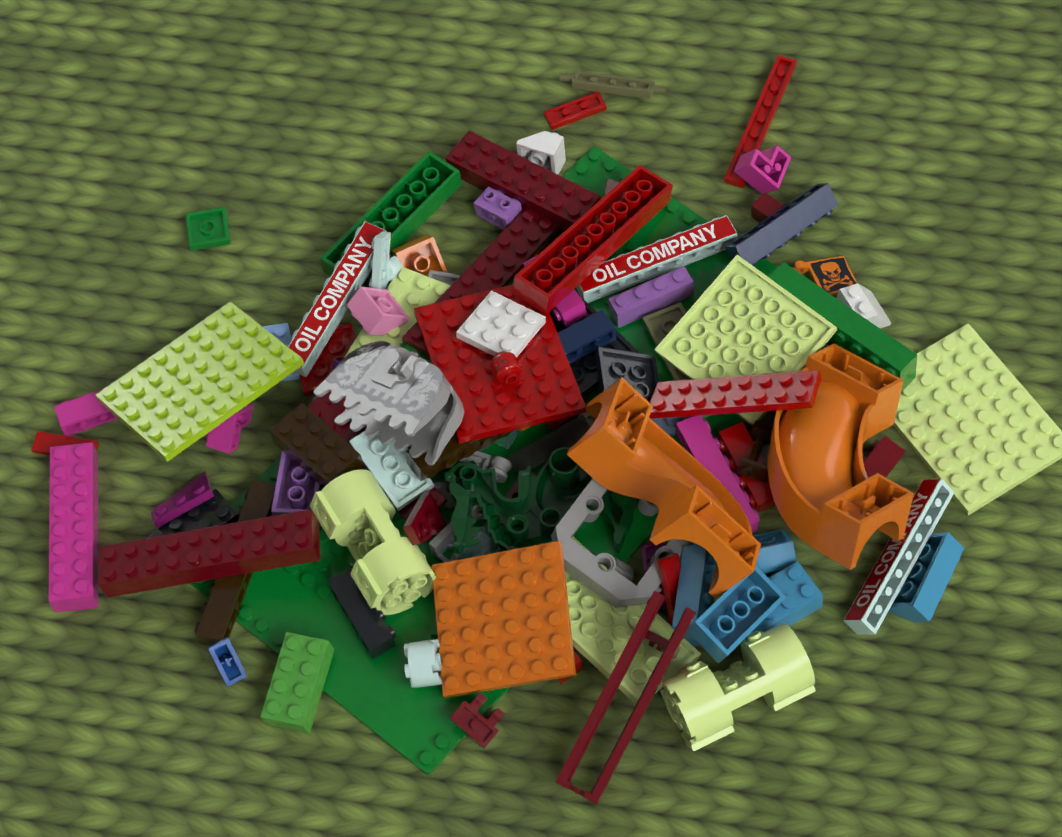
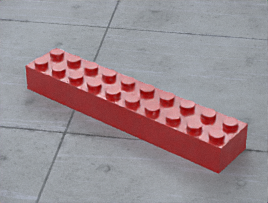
M639 165L514 276L512 294L547 315L670 202L673 185Z

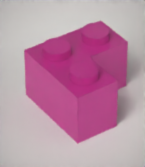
M778 145L762 152L755 149L740 155L734 172L763 195L764 193L779 189L791 156Z
M249 403L207 433L205 436L207 439L206 447L229 454L238 449L241 429L250 424L254 404Z

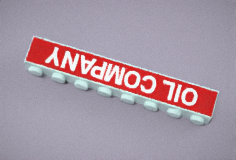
M727 215L714 218L705 224L696 225L684 232H677L671 237L659 239L653 244L639 247L632 252L620 254L614 259L603 262L576 289L580 297L587 303H590L726 250L725 246L737 239V232Z
M366 221L356 230L354 240L345 248L343 258L336 263L333 274L324 283V289L320 295L315 297L311 310L304 315L300 328L295 330L292 335V341L288 347L304 361V365L294 372L304 377H307L346 313L348 309L347 304L363 285L372 270L370 264L374 249H372L374 237L383 231L387 232L386 230Z
M942 478L922 480L913 496L903 539L897 541L890 537L843 621L856 634L875 635L955 493Z

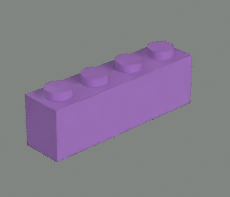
M683 266L609 298V313L617 327L620 328L694 296V282Z

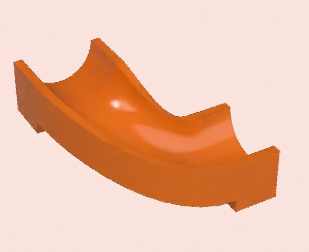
M832 344L809 355L806 367L800 371L819 370L822 375L813 408L776 410L768 450L767 470L774 502L788 527L810 547L851 570L856 567L864 545L876 530L897 541L903 539L914 493L879 473L869 478L864 468L862 445L868 438L894 424L904 380L846 349Z
M621 377L586 404V411L595 419V422L584 436L568 450L567 455L604 488L618 494L642 499L658 506V516L650 540L655 545L664 541L679 539L691 541L705 548L717 563L708 592L712 597L716 598L754 572L761 543L752 536V528L748 517L731 492L704 465L649 418L653 405Z

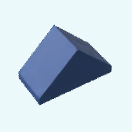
M228 637L207 647L227 687L247 677Z

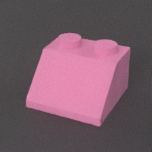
M360 287L347 304L352 316L361 323L363 330L369 335L383 336L410 320L409 316L388 290Z

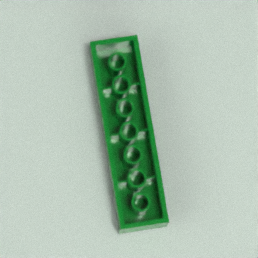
M428 151L320 258L323 272L331 277L336 263L341 261L344 256L345 248L348 244L352 243L356 230L365 221L391 233L389 253L391 257V250L401 246L462 185L460 171ZM372 270L364 283L372 276Z
M783 262L768 276L837 327V331L826 344L829 346L836 344L903 379L901 392L916 378V353L791 266Z

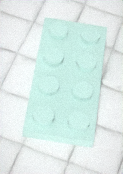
M364 431L349 442L361 454L363 463L373 473L379 485L398 511L419 498L422 493L435 487L430 478L420 481L409 467L406 457V451L409 450L408 447L403 451H397L394 447L397 439L383 445L379 441L382 433H378L373 438H367Z

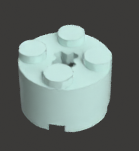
M438 639L404 644V653L406 658L408 657V664H405L404 667L406 678H410L412 688L443 684L441 678V657L438 653L440 647Z

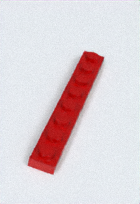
M780 55L777 56L724 177V183L744 188L746 181L734 172L740 155L755 149L760 151L797 66V60Z

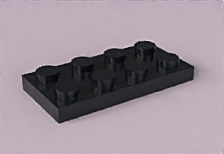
M214 489V497L169 521L146 538L235 523L239 520L238 513L220 492Z

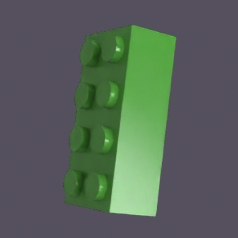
M286 632L260 716L267 726L310 734L335 650L329 640Z

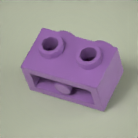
M490 187L474 202L476 216L502 230L522 211L521 203L518 200L511 199L501 191Z

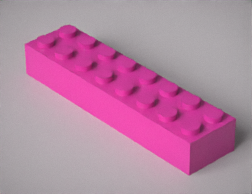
M93 442L50 447L49 603L55 613L99 608L98 453Z

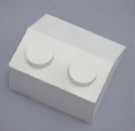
M543 131L517 141L518 155L559 175L566 161L563 136Z
M860 284L839 289L836 298L878 328L891 325V321L869 289Z

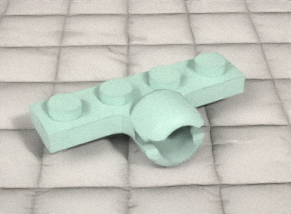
M383 231L376 235L372 241L374 253L370 264L372 278L369 282V288L386 290L388 283L396 278L402 266L400 260L396 256L390 258L389 255L390 232Z

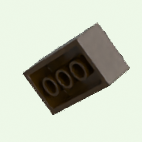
M303 403L298 405L270 429L274 444L323 488L342 474L364 468L361 454Z

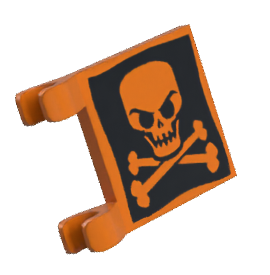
M844 256L810 262L800 260L794 264L795 267L793 269L801 274L809 271L813 282L832 296L838 295L841 288L857 284Z

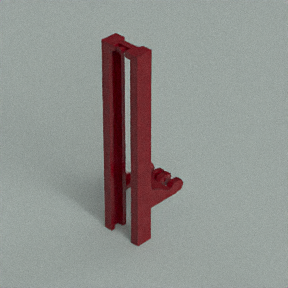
M656 591L653 592L556 780V783L574 791L595 804L599 803L669 665L677 657L681 649L680 644L696 615L695 611L686 607L669 640L650 631L649 628L665 599V596ZM645 638L649 640V646L654 647L657 644L656 649L660 652L662 649L664 651L591 793L585 792L573 786L570 781Z

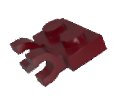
M479 693L470 704L463 701L449 719L484 749L499 732L495 725L505 713L497 708L493 710L487 719L484 718L477 710L488 698Z

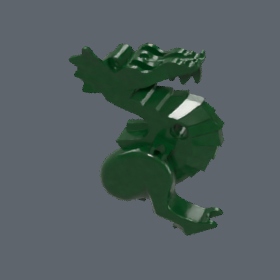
M562 447L554 450L537 477L531 475V466L529 465L526 470L518 471V497L513 499L505 498L498 492L495 468L483 470L474 461H458L452 467L445 468L430 478L433 483L445 482L446 490L450 493L451 509L453 512L451 526L452 535L455 539L453 542L454 554H461L464 548L480 543V540L474 539V537L481 531V528L472 527L477 522L476 518H472L473 506L478 504L479 511H483L484 523H487L488 537H492L496 548L499 547L503 551L552 542L551 534L592 480V477L567 455L571 447ZM607 490L602 497L604 507L600 515L607 521L614 534V550L620 553L633 523L634 511L639 499L631 497L627 504H623L617 499L613 491ZM586 505L589 510L595 511L592 506ZM517 527L522 528V530L515 531L513 529Z

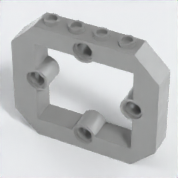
M592 478L551 534L552 542L560 541L562 543L565 571L615 608L646 604L654 591L660 593L662 590L659 587L662 581L657 560L671 553H678L681 564L683 546H690L695 543L679 539L669 540L666 546L660 547L650 560V568L636 586L614 570L616 561L612 555L600 553L595 556L571 539L584 521H595L603 510L604 502L602 497L608 489ZM639 499L638 509L643 515L653 516L659 512L657 505H652L648 501ZM586 505L592 506L595 511L589 510ZM598 564H603L607 570L600 569Z

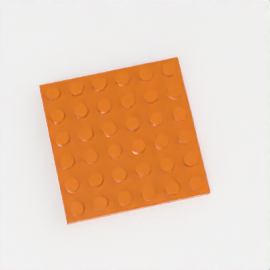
M560 541L432 565V571L436 576V579L433 580L437 633L440 644L439 654L442 666L443 697L450 698L576 676L563 547Z

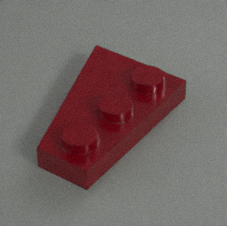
M430 491L421 494L403 526L404 533L410 539L412 545L424 542L447 526Z

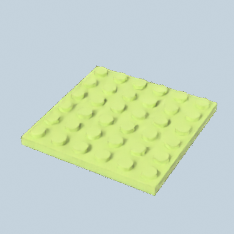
M736 255L654 350L655 353L691 380L800 372L806 367L808 356L821 350L835 334L837 327L739 255ZM768 411L736 414L753 426L755 420L760 421Z

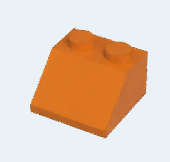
M429 234L391 250L392 255L400 260L404 268L427 277L430 270L448 273L434 237Z

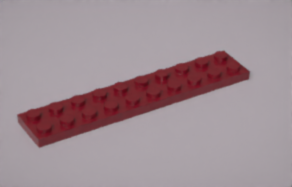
M525 207L435 303L508 286L514 279V276L524 268L523 263L535 257L560 230L559 224ZM416 322L402 337V343L413 347L418 352L429 357L418 323Z

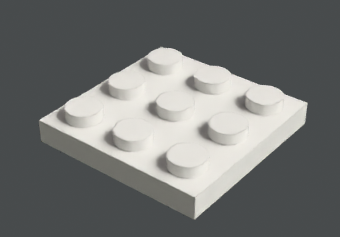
M491 291L457 330L456 338L492 356L501 351H506L518 357L530 340L546 323V317Z

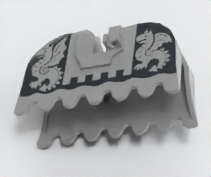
M385 341L372 342L349 353L313 391L317 397H322L331 392L329 400L332 403H337L346 398L344 402L345 411L334 420L337 425L342 426L352 420L350 428L353 432H357L366 426V437L373 438L378 433H382L379 441L383 445L397 439L394 444L397 451H403L408 446H412L409 453L413 458H417L426 452L425 461L431 466L438 460L443 449L461 424L464 415L462 401L437 366L418 357L416 352H410L402 347L393 346Z

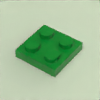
M226 207L185 214L191 251L231 244Z

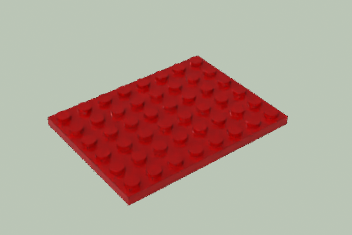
M513 285L414 308V315L431 364L437 366L442 371L463 403V419L455 431L459 444L586 413L585 403L550 313L545 315L512 294ZM491 291L546 317V323L517 357L522 367V373L513 384H501L495 379L490 369V363L494 356L456 338L457 330Z

